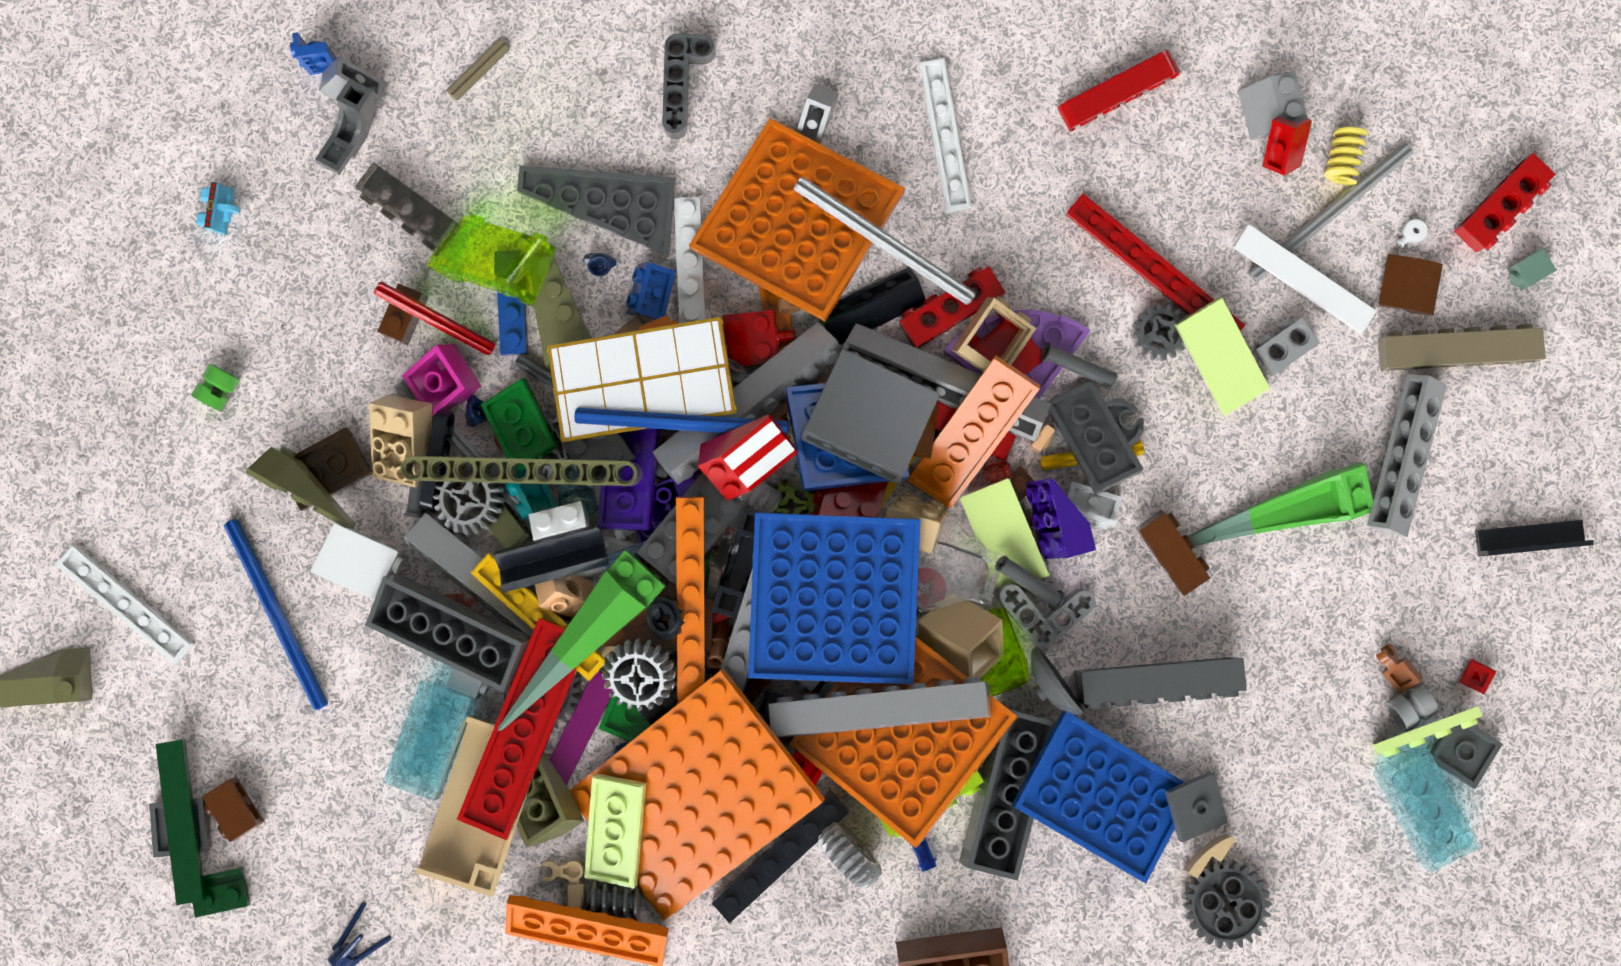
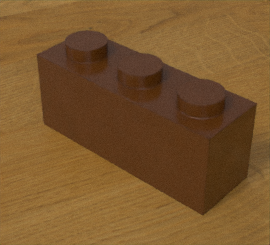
M1160 510L1135 529L1179 592L1185 596L1210 579L1206 572L1210 568L1202 556L1197 558L1192 552L1195 546L1186 534L1181 536L1177 530L1180 524L1173 514L1169 513L1167 515L1164 511Z

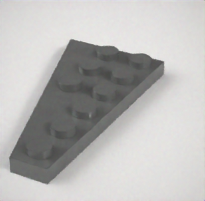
M519 166L517 187L519 194L669 256L675 178Z

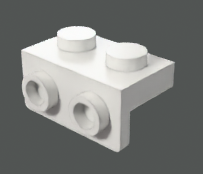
M1071 481L1067 496L1086 520L1093 522L1092 526L1107 531L1108 527H1116L1117 521L1115 520L1122 497L1105 491L1095 495L1091 487Z

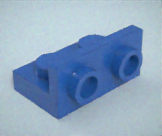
M298 32L292 33L293 42H290L292 57L298 60L300 67H304L309 75L323 73L337 59L326 42L311 41L306 44Z
M650 262L639 264L632 275L634 285L632 292L628 294L626 300L627 314L640 315L653 320L664 317L676 271Z

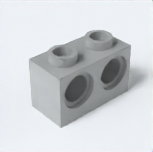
M1302 317L1295 322L1290 318L1278 327L1281 332L1273 337L1269 333L1257 342L1260 347L1255 349L1254 353L1271 376L1279 373L1320 344V341ZM1292 331L1299 334V344L1291 340L1290 334ZM1270 346L1276 347L1279 350L1278 359L1270 355Z

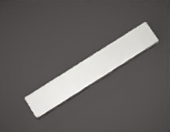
M945 57L920 61V74L946 214L972 209Z
M1249 224L1244 227L1232 248L1358 333L1364 332L1376 313L1375 309Z
M72 544L55 564L173 664L178 665L195 645L76 544Z

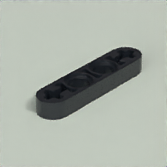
M444 410L436 412L427 457H449L455 424L453 412ZM444 462L438 468L441 476L445 475L447 471V466ZM423 481L419 502L421 510L437 512L434 506L440 502L435 500L433 496L436 494L440 495V490H437L435 486L437 484L443 485L444 482Z

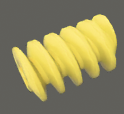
M1358 127L1338 128L1333 133L1335 138L1331 142L1333 149L1329 151L1331 159L1327 161L1329 169H1326L1324 175L1328 180L1337 184L1355 185L1357 181L1351 179V176H1358L1360 172L1353 169V166H1360L1362 164L1355 156L1364 155V151L1357 147L1366 145V141L1360 139V137L1367 136L1368 131Z

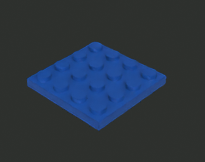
M826 383L786 387L785 396L794 445L798 449L796 457L803 492L891 482L801 440L803 431ZM908 467L902 480H907L909 477Z

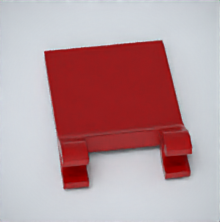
M996 311L994 312L1003 322L982 339H979L975 333L968 343L972 349L990 362L995 355L999 358L1002 356L1019 331L1018 327ZM1031 337L1011 365L1025 375L1042 362L1040 360L1041 350Z

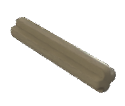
M498 39L447 88L448 94L454 100H459L509 51L508 45L502 39Z

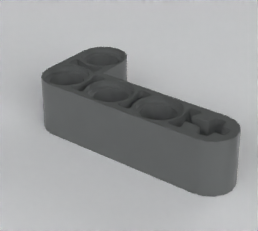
M672 34L665 41L662 123L666 135L671 139H681L687 133L689 64H708L715 57L714 43L708 35ZM675 45L684 47L680 53H673L671 49ZM700 46H707L710 48V50L705 54H699L697 52V49ZM675 70L683 72V75L678 79L670 77V74ZM678 95L682 97V101L679 104H671L669 102L670 98ZM673 114H677L679 123L676 129L671 128L674 120Z

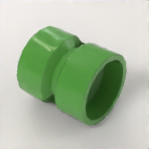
M209 363L202 375L204 381L197 383L191 396L222 412L229 400L227 394L234 392L240 379ZM213 386L218 388L215 394L211 392Z

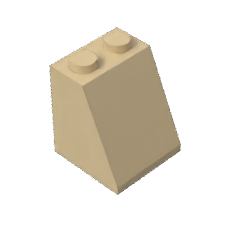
M953 591L944 599H941L927 614L922 615L918 621L919 639L968 678H981L1004 657L1002 619Z

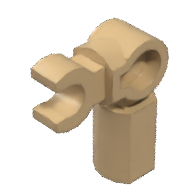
M581 860L562 861L560 865L554 861L542 863L543 867L549 866L553 870L552 875L542 877V881L551 882L557 877H560L561 880H569V884H566L567 907H579L585 910V883H582V877H584L585 872L584 862Z

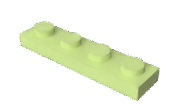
M1477 706L1373 744L1377 755L1383 753L1386 758L1400 753L1398 748L1400 746L1409 744L1410 748L1426 743L1424 738L1435 734L1436 739L1451 734L1450 728L1461 725L1462 729L1478 724L1476 718L1483 715Z

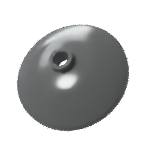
M1038 646L1034 647L1031 652V670L1038 684L1034 687L1042 701L1048 698L1054 706L1062 711L1079 716L1083 714L1084 710L1060 673Z

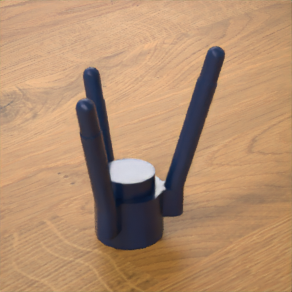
M366 902L361 903L340 939L332 947L334 952L328 957V961L332 966H356L362 959L391 940V936L388 935L358 956H355L357 954L355 947L363 939L362 934H359L350 944H344L366 907Z

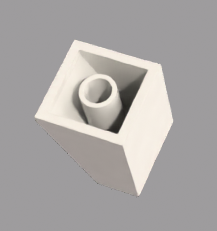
M581 501L529 514L534 541L593 525ZM599 567L574 575L586 578L604 572Z
M334 523L310 572L375 600L382 578L394 573L397 574L401 570L404 559H402L404 553L353 528H345Z

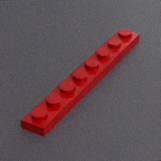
M1084 193L1065 214L1186 314L1191 315L1215 300ZM1231 313L1238 329L1241 331L1245 324Z

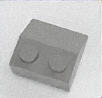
M1295 71L1271 76L1238 90L1250 140L1268 137L1272 120L1278 116L1296 124L1308 118Z

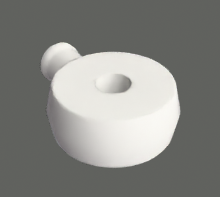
M1419 219L1407 221L1402 228L1403 237L1397 241V244L1400 247H1404L1408 242L1412 244L1422 242L1428 232L1426 224Z

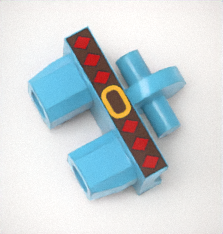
M211 182L210 187L202 188L200 198L202 202L207 203L206 212L198 213L197 225L218 234L227 235L228 224L231 222L232 214H240L241 210L240 207L233 205L234 189L223 186L218 182Z

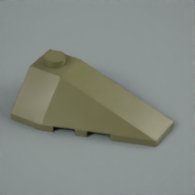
M282 446L280 449L270 447L247 468L246 474L276 491L278 489L284 493L291 492V499L306 506L313 505L315 512L345 528H354L356 525L305 464L295 458L296 453L285 446Z
M90 647L62 649L0 675V707L92 700Z
M545 752L529 787L517 824L526 848L565 835L584 822L573 795Z

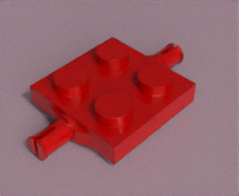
M775 310L722 315L725 344L728 346L727 356L741 366L765 364L779 353L782 341H793L796 339V336H786L796 334L794 329L779 330L776 324Z

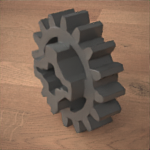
M1160 303L1156 304L1154 311L1149 306L1145 309L1146 315L1140 313L1137 316L1140 322H1135L1132 325L1133 328L1137 329V332L1133 333L1131 337L1138 338L1139 340L1134 346L1135 348L1142 346L1141 355L1144 356L1149 352L1151 354L1150 360L1152 361L1158 355L1161 361H1165L1167 354L1173 359L1177 356L1175 350L1182 352L1185 349L1181 344L1184 342L1178 331L1175 343H1173L1174 339L1172 338L1174 331L1177 330L1174 324L1184 318L1180 319L1178 317L1180 314L1179 309L1174 313L1171 312V305L1169 304L1165 309H1162ZM1161 316L1167 317L1171 321L1163 320ZM1148 321L1150 328L1148 334L1144 335V327ZM1164 329L1166 333L1158 336L1156 331ZM1150 344L1160 345L1161 349L1154 348Z

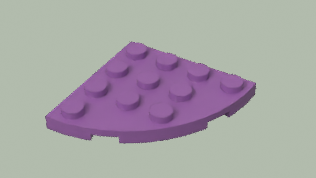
M1013 310L1016 314L1018 311L1022 312L1032 320L1030 324L1036 330L1031 338L1041 351L1047 342H1052L1054 347L1073 354L1091 331L1082 324L1062 315L1058 316L1041 310ZM997 314L985 318L976 331L979 339H982L1003 321ZM960 335L957 336L944 350V353L962 367L982 375V371L951 350L960 338ZM1046 361L1041 362L1026 374L1030 379L1041 385L1034 397L1040 399L1063 367Z

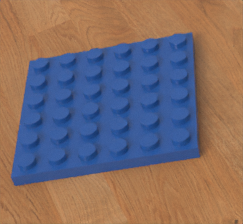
M755 512L748 678L913 684L921 520Z

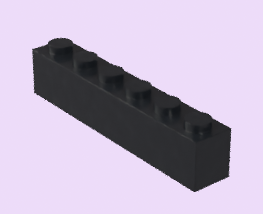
M832 790L823 796L825 798L823 803L794 823L713 898L711 904L729 924L818 842V836L822 833L823 829L833 822H840L849 813V809Z

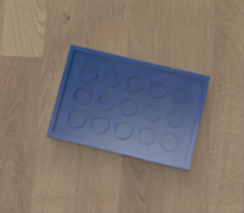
M1062 711L1011 806L1146 884L1175 830L1165 790L1182 784L1184 781L1071 713Z

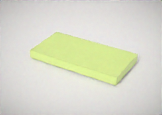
M1217 298L1174 324L1223 415H1227L1270 389L1223 298Z
M1009 477L960 496L961 503L997 588L1004 583H1013L1021 587L995 569L997 560L1002 556H1007L1039 579L1050 576Z
M597 773L592 776L584 878L629 888L637 886L646 783Z

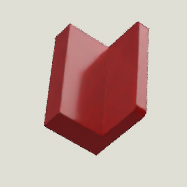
M1279 116L1274 118L1262 167L1283 176L1301 167L1312 120L1306 118L1296 124Z

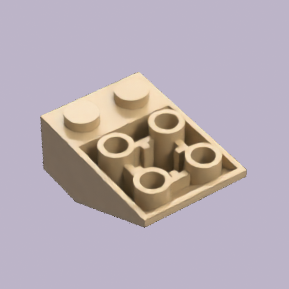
M386 395L370 402L372 478L417 487L419 481L407 480L403 477L400 467L403 460L407 457L426 456L433 425L432 404L394 395ZM418 462L414 463L412 467L414 475L417 476L421 470Z
M904 492L903 495L899 494L888 506L885 518L920 519L919 550L932 554L949 508H945L944 503L936 500H929V502L918 500L919 496L912 493Z

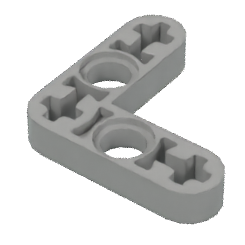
M1004 583L997 591V599L1029 640L1040 648L1051 646L1088 615L1096 604L1095 597L1091 592L1085 589H1077L1065 598L1063 604L1058 609L1051 610L1045 616H1042L1017 585ZM1008 589L1012 592L1016 591L1013 596L1020 603L1017 606L1009 599L1005 600L1007 597L1005 592ZM1079 596L1088 597L1085 600L1087 604L1085 607L1078 605L1080 602ZM1069 604H1070V606H1072V607L1077 606L1075 609H1073V610H1075L1076 612H1078V614H1077L1076 616H1075V614L1073 613L1072 610H1070L1069 608H1067V606H1068ZM1025 608L1031 609L1033 613L1032 619L1028 622H1021L1020 612ZM1061 611L1067 612L1069 616L1068 622L1064 625L1056 623V616ZM1037 625L1042 631H1047L1045 633L1047 638L1045 641L1037 640L1039 634L1032 628L1033 626Z

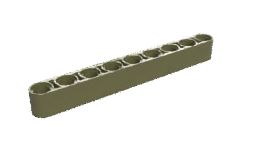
M411 456L404 459L400 467L403 477L407 480L435 482L634 486L640 482L643 475L640 466L634 462L606 460ZM416 462L421 466L420 473L417 476L412 471V467ZM444 462L447 466V472L444 476H441L438 468ZM468 463H471L474 469L470 477H467L464 473V468ZM496 463L500 467V473L494 478L490 470L492 465ZM521 464L525 465L527 470L523 478H519L516 472ZM549 464L553 468V475L551 478L546 479L543 475V469ZM574 465L580 469L579 477L575 480L569 475L570 468ZM604 466L607 474L600 481L596 477V470L598 467ZM627 466H630L634 472L632 479L629 481L624 480L622 472Z

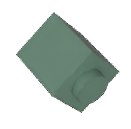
M1543 248L1507 268L1510 273L1509 279L1511 283L1519 287L1520 290L1532 286L1557 271Z

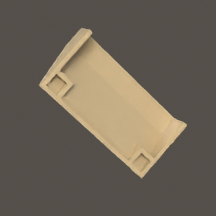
M470 714L466 719L467 725L422 860L415 873L493 897L526 797L507 840L456 820L496 724L494 721Z

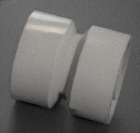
M1421 683L1406 690L1405 696L1398 695L1386 702L1389 713L1404 732H1408L1418 726L1421 718L1427 720L1439 713V707L1435 699Z

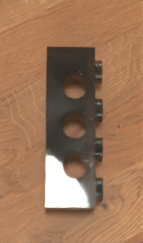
M374 162L355 185V188L361 192L359 198L370 206L376 203L382 208L380 213L389 220L398 219L403 223L400 227L411 236H414L415 233L424 238L421 243L433 252L436 248L444 252L462 228L456 221ZM385 190H392V194L388 199L381 200V195ZM411 204L413 206L411 213L402 215L403 207ZM431 219L434 221L431 229L423 230L422 226L426 220Z

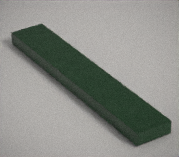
M182 739L158 743L155 745L176 905L206 900L186 741Z

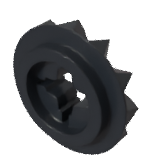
M670 596L658 597L648 607V625L653 634L659 639H674L678 634L682 633L681 626L685 622L681 619V614L684 611L678 609V602L672 601ZM666 614L670 615V619L668 621H661V619H663L664 616H666Z

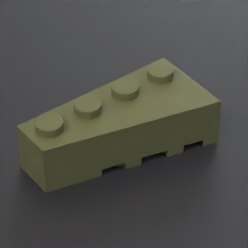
M547 250L525 261L545 366L551 370L547 346L591 339L592 337L554 255L550 250Z

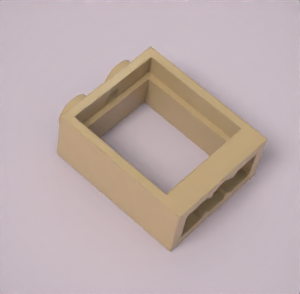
M999 296L996 299L987 297L951 350L984 372L990 361L967 344L991 309H993L1019 328V331L1000 357L1012 365L1036 328L1030 324L1032 320L1022 312L1018 311L1016 314L1010 310L1011 304Z

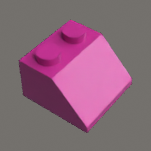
M455 344L436 345L402 375L417 401L432 404V418H434L438 410L447 411L465 402L482 387Z

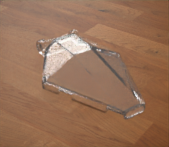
M946 517L932 554L919 550L917 609L925 613L968 600L991 606L994 600L993 591L1000 573L995 569V565L1000 557L1007 555L999 551L988 550L957 517ZM988 561L991 563L983 590H975L984 562Z

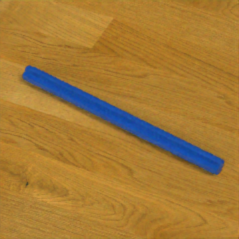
M579 407L576 408L574 413L575 423L713 433H727L757 420ZM775 420V422L779 425L783 432L788 436V422Z
M232 519L224 524V528L314 710L324 708L328 705V702L239 520Z

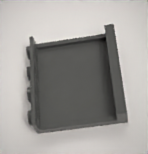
M842 349L803 431L801 440L899 485L940 394L928 385H920L911 381L904 374L887 370L881 363L870 362L862 358L855 351Z

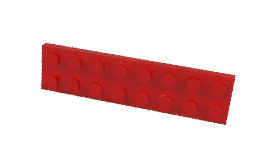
M538 618L456 820L501 839H509L579 665L506 728L498 731V727L565 631V627L543 618Z

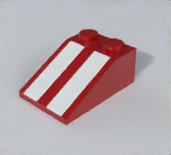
M768 414L700 444L698 467L728 501L750 492L798 454V449L771 415Z

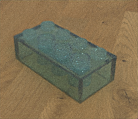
M428 679L421 680L383 783L432 801L439 799L467 725V716L472 713L476 699Z
M1418 748L1373 771L1422 868L1434 872L1480 848L1430 750Z

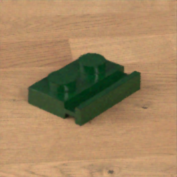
M243 867L203 875L206 900L192 903L195 918L250 905Z

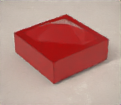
M1470 658L1458 682L1485 694L1497 671Z

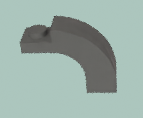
M349 78L336 98L339 107L336 126L315 158L317 164L339 176L351 157L355 158L369 133L375 113L373 90Z

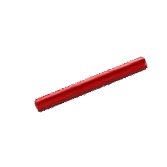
M379 282L373 292L374 295L485 355H490L495 348L493 341L384 282Z

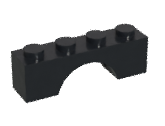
M747 508L743 509L731 556L711 609L712 612L737 619L753 568L755 512L757 511Z

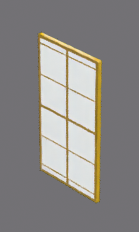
M715 317L547 346L561 441L568 442L646 429L575 423L574 413L578 407L703 416L736 414L737 407L734 401L722 318Z

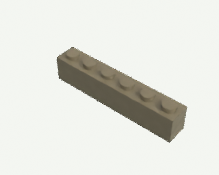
M1533 324L1517 325L1516 329L1507 330L1506 325L1490 327V331H1481L1480 327L1465 328L1464 332L1456 333L1454 328L1438 330V334H1428V330L1412 331V335H1402V331L1386 333L1385 337L1378 340L1380 371L1534 363L1546 359L1543 328H1533Z

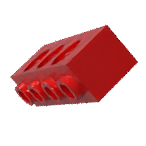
M1534 153L1530 154L1505 177L1453 232L1476 253L1482 249L1488 251L1498 242L1499 239L1496 236L1501 231H1508L1517 222L1514 217L1519 212L1524 214L1534 204L1532 199L1537 194L1541 196L1552 186L1549 181L1556 173ZM1520 182L1526 184L1527 192L1521 189ZM1502 200L1509 203L1510 210L1503 207ZM1485 218L1491 221L1492 229L1485 225Z
M981 266L974 269L968 274L969 278L962 282L967 287H974L979 291V297L973 299L970 304L966 305L948 292H945L939 297L937 294L930 296L923 301L925 305L918 310L913 307L901 315L903 319L899 321V326L913 347L919 349L976 314L987 297L996 299L997 296L1002 298L1005 295V290L990 266L982 269ZM946 301H953L957 305V310L955 312H948L944 309L943 304ZM925 314H930L935 318V324L926 326L922 323L921 317Z

